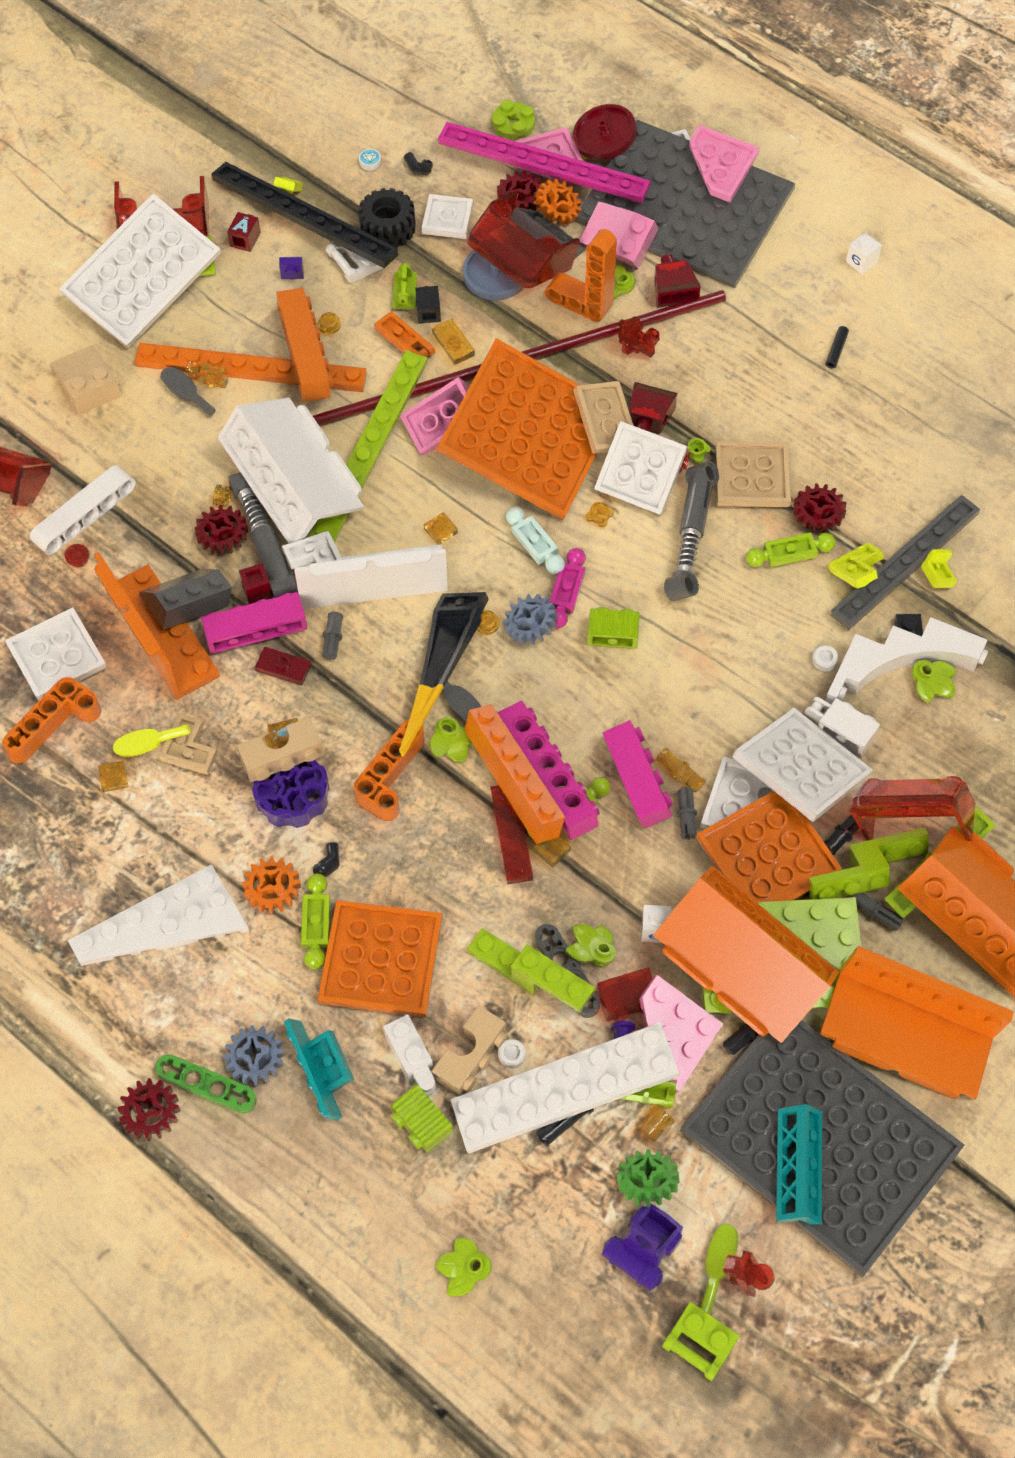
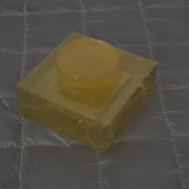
M444 512L424 524V530L437 545L442 544L458 533V528Z
M124 760L98 765L103 792L129 787Z
M560 836L539 843L534 847V852L552 868L571 851V846Z

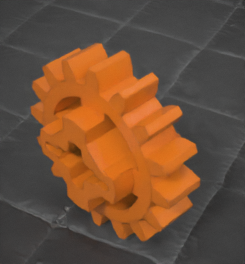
M548 179L539 186L534 195L537 198L534 204L540 206L537 212H543L542 218L546 219L548 217L550 224L557 221L558 226H561L563 223L568 226L579 216L577 212L582 210L579 207L582 201L576 199L579 194L572 192L573 186L566 187L565 181L559 184L558 179H555L553 182Z
M270 856L269 862L266 863L261 858L259 859V866L250 865L252 873H244L247 880L242 882L243 889L246 890L244 891V896L246 899H250L249 903L252 908L258 905L259 912L261 913L265 908H269L270 914L274 913V908H278L283 912L284 904L292 906L291 898L299 897L298 890H296L301 888L300 880H297L299 879L298 871H293L292 863L285 866V861L282 857L278 862H275L273 856ZM289 879L288 889L285 890L284 886L287 884L286 880ZM256 880H258V881H259V885L256 886V889H257V890L255 891V890H254L255 882H256Z

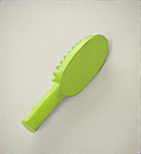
M722 1224L717 1228L707 1252L705 1269L709 1279L700 1308L709 1314L712 1311L720 1280L728 1276L737 1253L739 1235L734 1226L730 1224Z

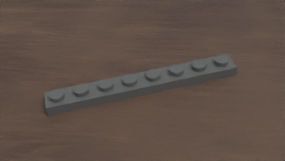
M963 495L958 497L876 570L877 579L864 587L856 588L831 610L830 615L847 630H850L922 565L931 550L941 549L979 514L980 508Z

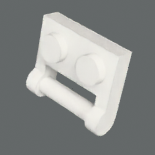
M335 243L329 244L326 248L327 254L335 259L345 273L344 277L349 283L356 282L383 269ZM343 253H346L348 255V257L357 269L352 268L349 265V263L343 257Z

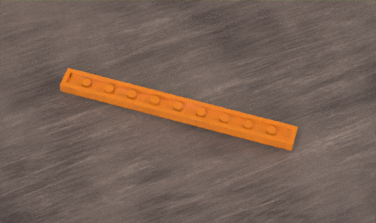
M140 342L134 360L136 367L162 370L167 367H175L182 372L298 385L290 359ZM329 364V372L327 374H332L334 388L330 389L363 393L367 368Z

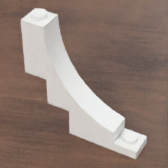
M931 617L922 637L896 626L892 627L884 645L855 634L827 693L826 702L832 704L836 698L843 702L847 691L856 695L865 685L882 674L897 668L914 665L919 660H928L931 663L944 661L951 666L974 672L978 663L983 665L988 654V650L984 649L987 639Z

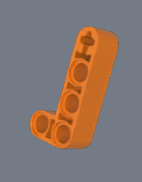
M64 677L58 680L5 735L3 747L9 759L14 763L27 761L72 713L85 722L97 720L101 715V708L96 695L71 677ZM38 727V729H36L35 731H30L31 729Z
M406 720L398 728L354 783L357 803L384 821L394 820L399 814L398 796L389 787L425 743L424 727L422 725L403 757L402 755H392L394 752H399L409 720ZM381 770L387 771V773L383 775L376 774L378 771ZM365 789L372 790L368 794L361 793ZM384 803H391V804H393L392 806H390V807H388V808L381 806V805H383Z

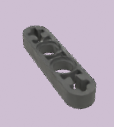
M543 924L538 927L535 933V942L540 952L553 960L556 954L566 955L568 962L562 965V967L591 984L577 960L566 953L565 950L568 945L558 929L551 924ZM543 933H546L548 936L553 935L552 944L554 948L552 950L549 942L546 939L542 940ZM596 991L588 1001H593L592 1009L585 1006L580 1013L577 1012L580 1016L591 1018L598 1013L600 999Z

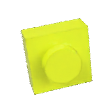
M275 177L273 186L280 187L281 190L293 195V192L302 191L303 182L287 177Z

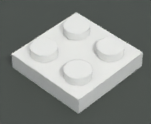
M429 194L422 224V234L466 239L473 209V199Z

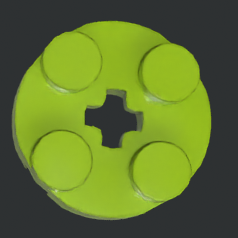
M504 100L501 102V106L497 107L492 114V128L495 129V133L499 137L515 141L520 136H529L534 130L535 116L531 106L512 102L511 100Z

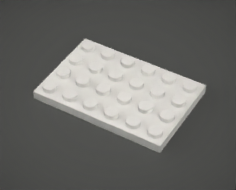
M152 194L59 290L129 349L221 254V250L155 194Z

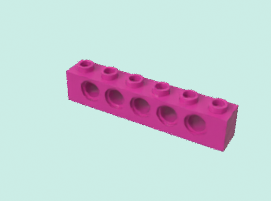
M521 700L497 712L564 814L565 820L562 828L570 840L598 827L597 816L600 815L597 805L593 800L589 802L586 797L585 787L580 781H575L571 766L568 762L563 763L559 748L556 744L551 745L548 740L550 739L548 732L543 725L539 726L536 722L537 717L531 707L527 708Z

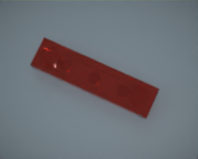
M490 786L507 885L533 881L524 824L500 786Z

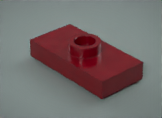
M264 646L255 665V670L269 676L303 685L312 664L310 660Z

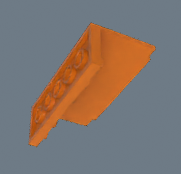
M99 552L94 553L97 565L94 567L96 575L176 700L220 677L218 669L188 623L184 622L163 630L140 597L139 591L161 584L149 564L117 580Z
M952 826L932 854L897 889L1015 997V880L1011 877L1014 873V868L977 833L968 832L964 836Z
M711 866L698 879L653 934L665 945L662 951L670 960L705 989L713 990L721 1003L758 1034L766 1036L767 1033H770L780 1043L784 1041L830 988L839 973V970L714 866Z
M857 946L841 966L820 1034L835 1040L833 1048L883 1070L889 1071L894 1069L899 1071L900 1077L949 1098L955 1099L960 1094H963L975 1100L978 1096L993 1038L1012 1021L1014 1011Z

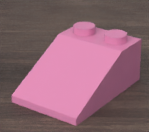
M598 202L579 243L588 246L600 229H607L617 239L616 260L639 269L658 231V227L654 220L641 214Z
M459 377L400 415L420 455L436 450L469 389V385Z

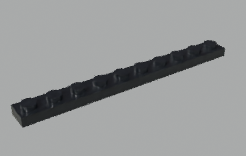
M224 162L211 173L213 181L382 268L387 267L398 256V248L228 162Z

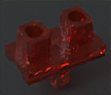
M635 316L627 322L623 319L618 322L620 327L618 338L619 343L623 345L622 353L629 355L633 351L637 354L642 352L650 358L655 354V345L660 340L659 331L652 327L645 333L642 332L643 323Z
M743 1250L742 1257L727 1255L723 1272L725 1275L730 1276L729 1281L731 1284L741 1286L746 1295L755 1297V1288L766 1290L773 1285L775 1281L773 1270L769 1265L758 1263L752 1252Z

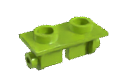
M402 263L398 268V272H394L393 309H416L415 287H417V272H412V268L408 263Z
M666 1081L620 1099L662 1106L664 1108H673L677 1082Z

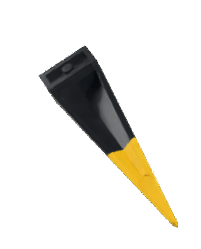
M486 592L442 593L433 611L420 683L399 749L402 757L409 749L482 622L481 615L489 600Z

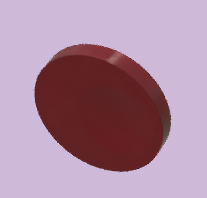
M604 104L588 110L578 119L573 130V139L578 151L583 156L593 160H607L619 156L632 145L637 135V126L633 114L627 108L616 104Z

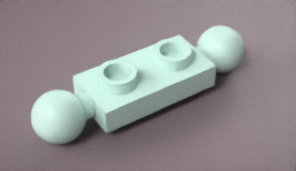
M511 507L506 512V520L513 526L511 527L513 535L538 565L545 562V567L549 573L558 574V572L564 569L565 562L561 556L557 555L559 553L557 545L532 516L525 519V513L521 508Z

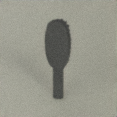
M167 367L161 372L162 381L176 396L185 401L191 400L209 416L215 413L216 409L197 394V387L188 375L175 367Z
M448 681L446 682L442 690L445 692V699L448 705L461 719L466 721L469 710L481 707L480 703L464 688L457 685L452 686Z

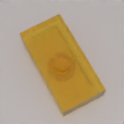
M452 318L432 327L433 335L454 365L475 356L474 348Z

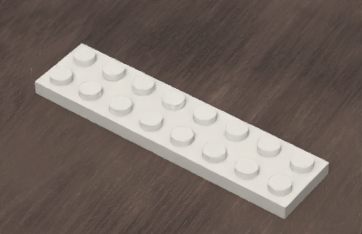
M657 1023L450 1100L466 1151L469 1154L680 1077V1073L662 1025Z

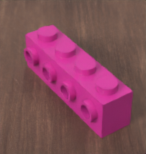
M298 592L285 593L280 597L268 600L262 599L253 604L235 606L226 611L212 612L201 617L211 654L308 629Z
M631 720L602 732L637 817L644 829L672 817L673 815L669 807L674 806L668 791L662 792L660 785L664 784V781L658 769L653 771L651 763L655 761L650 749H644L641 743L645 741V737L640 727L635 728Z

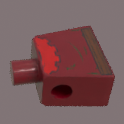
M664 255L660 260L661 264L655 266L656 307H668L700 297L701 286L688 261H675L673 255Z
M634 382L629 411L633 426L651 433L660 434L676 409L678 393Z

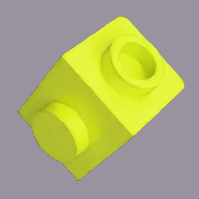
M950 549L931 550L920 566L933 588H953L957 583V579L947 565V562L953 555Z

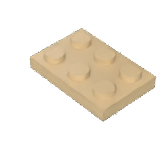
M613 381L576 386L573 392L592 453L609 452L620 421L633 426L620 382Z

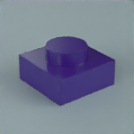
M279 257L281 279H304L302 257Z

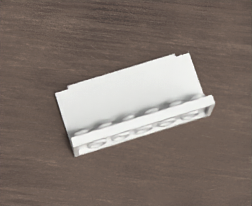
M290 398L236 406L217 438L288 544L305 539L318 519L363 510L364 505L358 498L361 494L360 484L336 451L329 452L327 449L329 447L328 438L305 405H299L296 408Z
M442 544L341 557L342 560L313 562L294 568L303 609L448 591L446 551L442 549Z

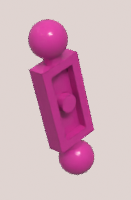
M572 548L568 551L566 558L569 564L565 563L564 569L558 572L550 603H553L556 608L555 612L558 615V619L554 620L557 629L563 628L567 624L568 615L566 612H574L585 575V567L581 566L586 561V554L580 548Z

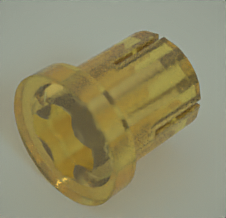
M653 1104L650 1107L651 1112L638 1126V1129L650 1140L656 1142L665 1129L675 1123V1120L661 1107Z

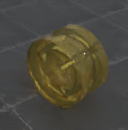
M217 484L213 493V505L218 506L221 504L226 508L231 498V487L226 486L223 488L221 484Z

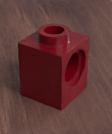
M263 563L239 570L242 587L249 604L256 603L262 599L268 600L273 598L270 582Z

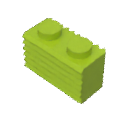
M606 607L591 608L587 645L637 648L640 612H634L631 609L614 611Z
M418 1084L414 1085L391 1104L393 1114L390 1116L400 1129L404 1126L409 1131L410 1135L408 1138L418 1150L422 1147L426 1153H429L435 1146L453 1133L451 1122L441 1113Z

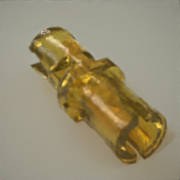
M664 748L662 750L664 754L660 752L656 760L670 770L676 780H682L693 789V792H698L705 784V779L693 771L686 760H680L668 748Z

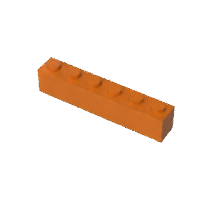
M304 288L277 291L278 312L302 402L330 398V388H334L333 377L331 373L327 374L329 372L328 359L323 358L325 356L323 342H318L320 341V332L318 327H314L316 325L314 311L310 312L312 310L310 296H305Z
M489 704L469 710L464 731L535 843L539 844L558 838L565 816L493 705Z

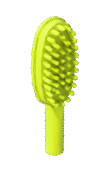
M186 724L161 732L155 729L134 731L118 738L113 744V750L117 755L124 758L142 755V753L146 754L150 750L153 751L154 748L157 749V746H160L162 741L191 734V729Z

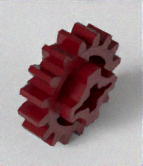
M514 171V176L512 177L506 174V180L501 179L500 185L497 186V200L501 202V207H508L509 213L515 210L516 207L536 211L534 201L537 198L533 193H536L541 185V178L534 179V173L527 176L526 171H523L522 175H518L517 171Z
M815 483L814 489L807 485L805 492L799 491L798 497L794 500L793 515H797L796 522H804V529L809 526L812 527L813 533H815L816 529H820L822 533H825L826 528L834 531L835 525L840 526L842 519L846 515L847 503L842 501L843 494L836 495V488H833L831 491L828 490V484H825L823 488H819L818 483Z
M219 505L218 510L211 506L210 513L203 511L201 513L203 519H196L197 526L194 527L197 542L202 544L203 550L210 547L211 554L219 550L220 554L224 555L227 549L230 553H233L234 546L241 548V541L247 540L248 526L246 518L241 516L239 509L233 512L230 505L227 509H223V506Z
M148 1078L146 1085L136 1081L137 1088L134 1090L128 1087L129 1096L120 1097L124 1106L118 1107V1112L123 1115L119 1120L122 1125H126L125 1130L128 1134L134 1131V1136L138 1140L143 1134H145L147 1141H151L152 1134H156L160 1139L162 1138V1130L172 1131L169 1126L170 1122H178L174 1113H178L181 1110L179 1105L175 1104L179 1099L176 1094H172L173 1089L170 1085L164 1088L162 1080H159L156 1085L153 1084L151 1078ZM162 1096L167 1101V1109H165L164 1106L161 1105ZM152 1106L154 1107V1110H148L147 1113H145V1109H150ZM131 1110L137 1113L136 1122L132 1120Z

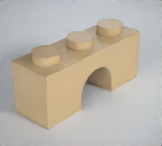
M310 717L286 726L289 741L282 748L272 749L267 747L261 736L237 745L240 759L250 782L265 780L271 774L279 771H288L297 764L305 761H314L320 755H323L322 743Z
M478 1005L463 1026L464 1036L475 1044L474 1050L467 1055H457L447 1049L432 1070L435 1082L456 1096H461L464 1091L469 1092L473 1088L477 1080L475 1076L478 1071L486 1069L492 1059L490 1054L495 1047L500 1048L508 1036L506 1033V1022Z

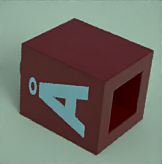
M237 212L227 231L230 247L248 252L252 251L261 233L258 217Z

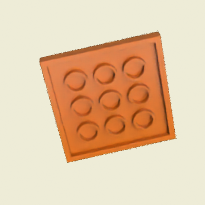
M775 791L702 830L695 837L715 868L756 902L798 900L809 893L810 877L843 870L808 818Z
M336 900L317 999L318 1004L401 1015L408 1014L409 1016L426 1018L441 930L442 913Z

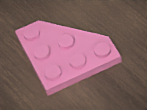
M701 125L697 127L689 141L690 150L710 195L731 203L756 160L760 148Z
M567 127L516 141L583 161ZM526 170V171L532 172V173H534V174H537V175H540V176H543V177H546V178H549V179H552V180L557 179V178L550 177V176H547V175H543V174H540V173H537V172H533V171H530V170ZM565 181V182H566V185H573V184H574V183Z
M656 975L652 978L639 1000L641 1010L643 1009L645 1028L657 1023L662 1025L680 1073V1077L669 1080L677 1082L675 1091L677 1093L681 1091L723 1023Z

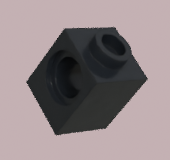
M438 286L415 287L418 324L441 322Z

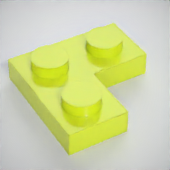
M866 543L828 563L829 571L857 589L864 587L878 578L877 571L872 566L884 559L883 552L874 545Z

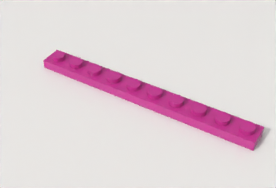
M446 122L438 137V142L441 145L639 203H643L651 187L650 180L450 122Z

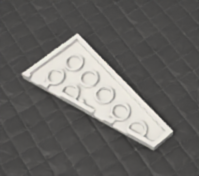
M211 864L69 939L68 942L80 965L83 966L113 960L117 956L142 954L141 951L156 949L157 951L196 943L200 939L225 937V934L245 933L249 932V929Z

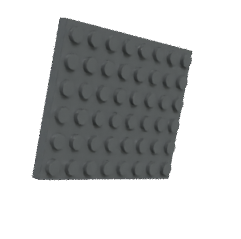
M637 119L635 121L637 135L634 142L625 152L612 158L606 168L650 180L651 187L643 203L592 189L581 206L582 210L577 212L579 216L575 222L587 226L598 202L641 214L654 220L658 227V231L647 252L661 258L664 255L671 254L675 261L686 260L693 271L736 288L794 191L795 183L752 166L731 203L710 195L690 150V140Z
M801 1020L782 1043L770 1033H767L766 1036L759 1034L684 1123L680 1132L776 1208L778 1109L808 1104L822 1111V1224L810 1225L801 1220L792 1222L863 1278L965 1144L850 1056L833 1048V1043ZM797 1114L787 1116V1128L791 1131L797 1123ZM794 1141L787 1148V1156L789 1158L796 1151V1143ZM793 1168L787 1175V1184L789 1186L796 1179V1171ZM793 1197L786 1204V1214L795 1213L796 1200Z

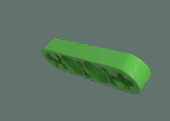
M163 1055L156 1062L155 1068L159 1078L168 1084L238 1113H249L256 1106L255 1093L247 1085L174 1055ZM173 1063L174 1069L181 1072L180 1080H177L179 1076L176 1072L168 1071L165 1074L163 1066H169ZM192 1072H197L201 1075V1080L196 1085L186 1083V1077ZM215 1083L225 1084L226 1090L222 1095L216 1096L211 1093V1087ZM232 1088H234L233 1092L235 1095L243 1097L247 1094L250 1101L239 1105L238 1099L231 1096Z

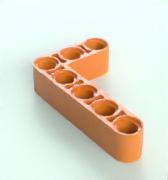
M600 229L587 246L585 283L567 274L558 273L545 289L546 297L555 304L592 321L600 322L614 301L617 248L615 235L607 229Z

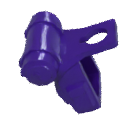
M652 1203L650 1207L641 1206L634 1216L631 1217L628 1223L629 1229L621 1238L615 1235L608 1239L603 1245L601 1254L609 1260L610 1264L617 1266L637 1281L638 1285L645 1287L649 1291L661 1283L663 1278V1270L659 1267L661 1260L665 1255L670 1256L682 1240L681 1233L683 1231L682 1225Z

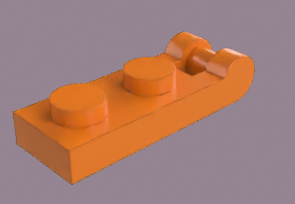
M392 311L374 323L375 330L402 353L408 350L424 357H431L436 352L431 343ZM417 347H419V348L421 349V350L418 351V352L415 350V348H417Z

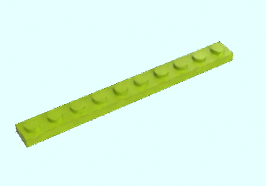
M408 350L405 351L346 464L360 484L361 491L428 363L427 357ZM350 513L318 519L308 537L329 531L335 543Z

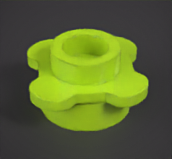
M700 438L691 439L688 442V450L685 457H690L696 463H701L704 461L706 453L710 452V446Z

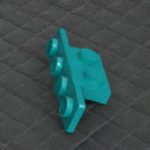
M288 1018L284 1021L287 1028L286 1035L296 1049L297 1061L305 1070L308 1077L306 1081L316 1096L319 1112L326 1119H341L342 1114L333 1093L353 1081L354 1077L334 1031L327 1030L310 1041L303 1023L299 1020Z

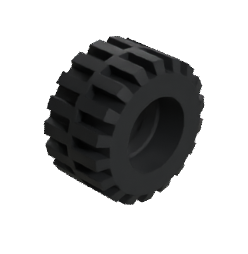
M381 188V191L374 190L371 192V195L367 194L364 200L360 202V207L358 208L360 230L396 248L400 244L405 245L407 240L412 239L416 230L413 201L410 200L407 194L404 195L403 191H395L393 188H390V190Z

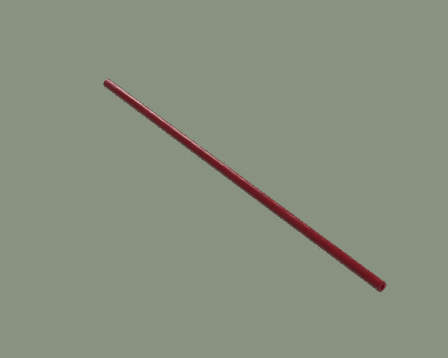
M723 290L531 348L522 351V353L536 360L726 301V295ZM482 364L417 383L410 398L441 389L458 377L463 381L474 379ZM382 395L313 415V418L321 426L376 408Z

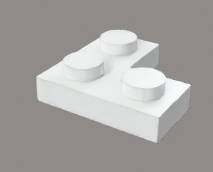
M329 531L282 546L283 553L291 569L313 562L342 560Z

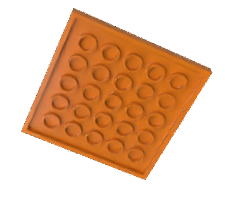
M497 338L494 340L436 448L438 452L561 520L567 515L596 454L592 453L573 392L574 388L580 385Z

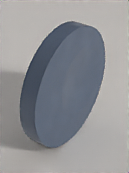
M499 243L486 244L473 250L465 259L463 279L467 288L476 296L486 300H505L517 295L525 287L528 281V263L524 255L512 246Z

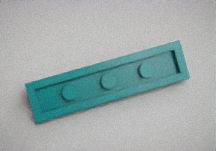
M808 1104L778 1109L776 1221L780 1223L801 1220L810 1225L822 1224V1111ZM797 1114V1123L790 1131L787 1128V1116ZM794 1141L796 1143V1151L789 1158L787 1156V1148ZM793 1168L796 1171V1179L789 1186L787 1184V1175ZM793 1197L796 1200L795 1213L786 1214V1204Z

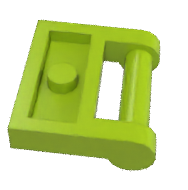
M690 1301L663 1343L662 1348L668 1352L672 1350L705 1373L704 1377L712 1382L741 1335ZM684 1333L717 1357L713 1363H710L678 1340L680 1335Z

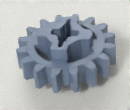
M527 594L526 600H522L519 597L517 605L510 604L512 611H506L505 615L508 619L503 620L506 632L515 643L520 641L522 645H525L529 641L531 645H534L536 639L543 642V635L550 636L552 634L549 629L556 628L557 625L554 620L558 619V615L555 612L556 608L553 603H550L547 597L542 599L540 594H536L532 598L530 594Z
M251 1025L250 1032L247 1033L243 1028L239 1029L241 1036L231 1035L233 1045H225L226 1051L230 1053L223 1055L225 1062L229 1063L226 1066L228 1073L234 1072L232 1076L235 1081L242 1077L244 1085L253 1080L255 1087H257L261 1079L266 1084L269 1083L268 1076L271 1074L277 1077L276 1067H283L284 1065L280 1059L285 1056L284 1049L280 1048L282 1046L281 1040H275L276 1035L273 1030L266 1034L265 1026L256 1031L254 1025ZM259 1040L266 1042L268 1045H262ZM254 1047L256 1049V1052L258 1053L256 1054L255 1064H253V1061L251 1059L253 1057ZM238 1064H240V1066H246L250 1069V1072L243 1070L241 1067H239Z

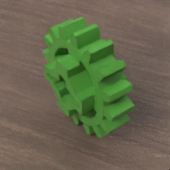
M650 1149L646 1150L645 1155L635 1151V1158L626 1156V1164H619V1172H617L620 1193H625L627 1201L635 1198V1205H639L642 1201L646 1202L647 1207L651 1206L652 1201L662 1205V1198L671 1200V1192L677 1193L678 1183L680 1181L677 1164L671 1163L670 1156L662 1158L661 1151L656 1152L655 1155L651 1154Z

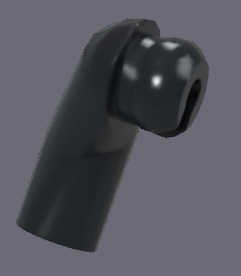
M412 152L404 155L403 158L411 172L422 175L431 173L433 163L429 159H424L420 163Z
M331 842L326 844V857L313 866V874L318 873L327 877L339 868L338 843Z

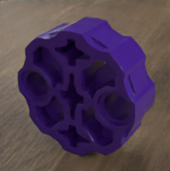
M316 760L297 764L291 771H279L271 774L270 776L273 777L271 780H256L252 787L258 811L268 818L269 823L278 827L284 825L295 828L306 826L314 817L323 814L328 805L327 797L330 787L327 772L324 766L320 765ZM311 797H319L316 801H309Z

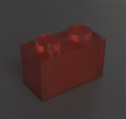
M649 967L597 983L596 993L599 996L607 1022L612 1020L615 1022L624 1021L631 1014L637 1012L644 1014L643 1009L641 1010L639 998L653 978Z

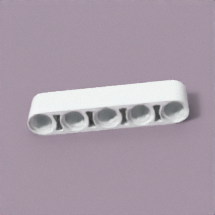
M118 465L110 467L39 523L31 531L30 540L47 555H53L130 494L136 485V481Z

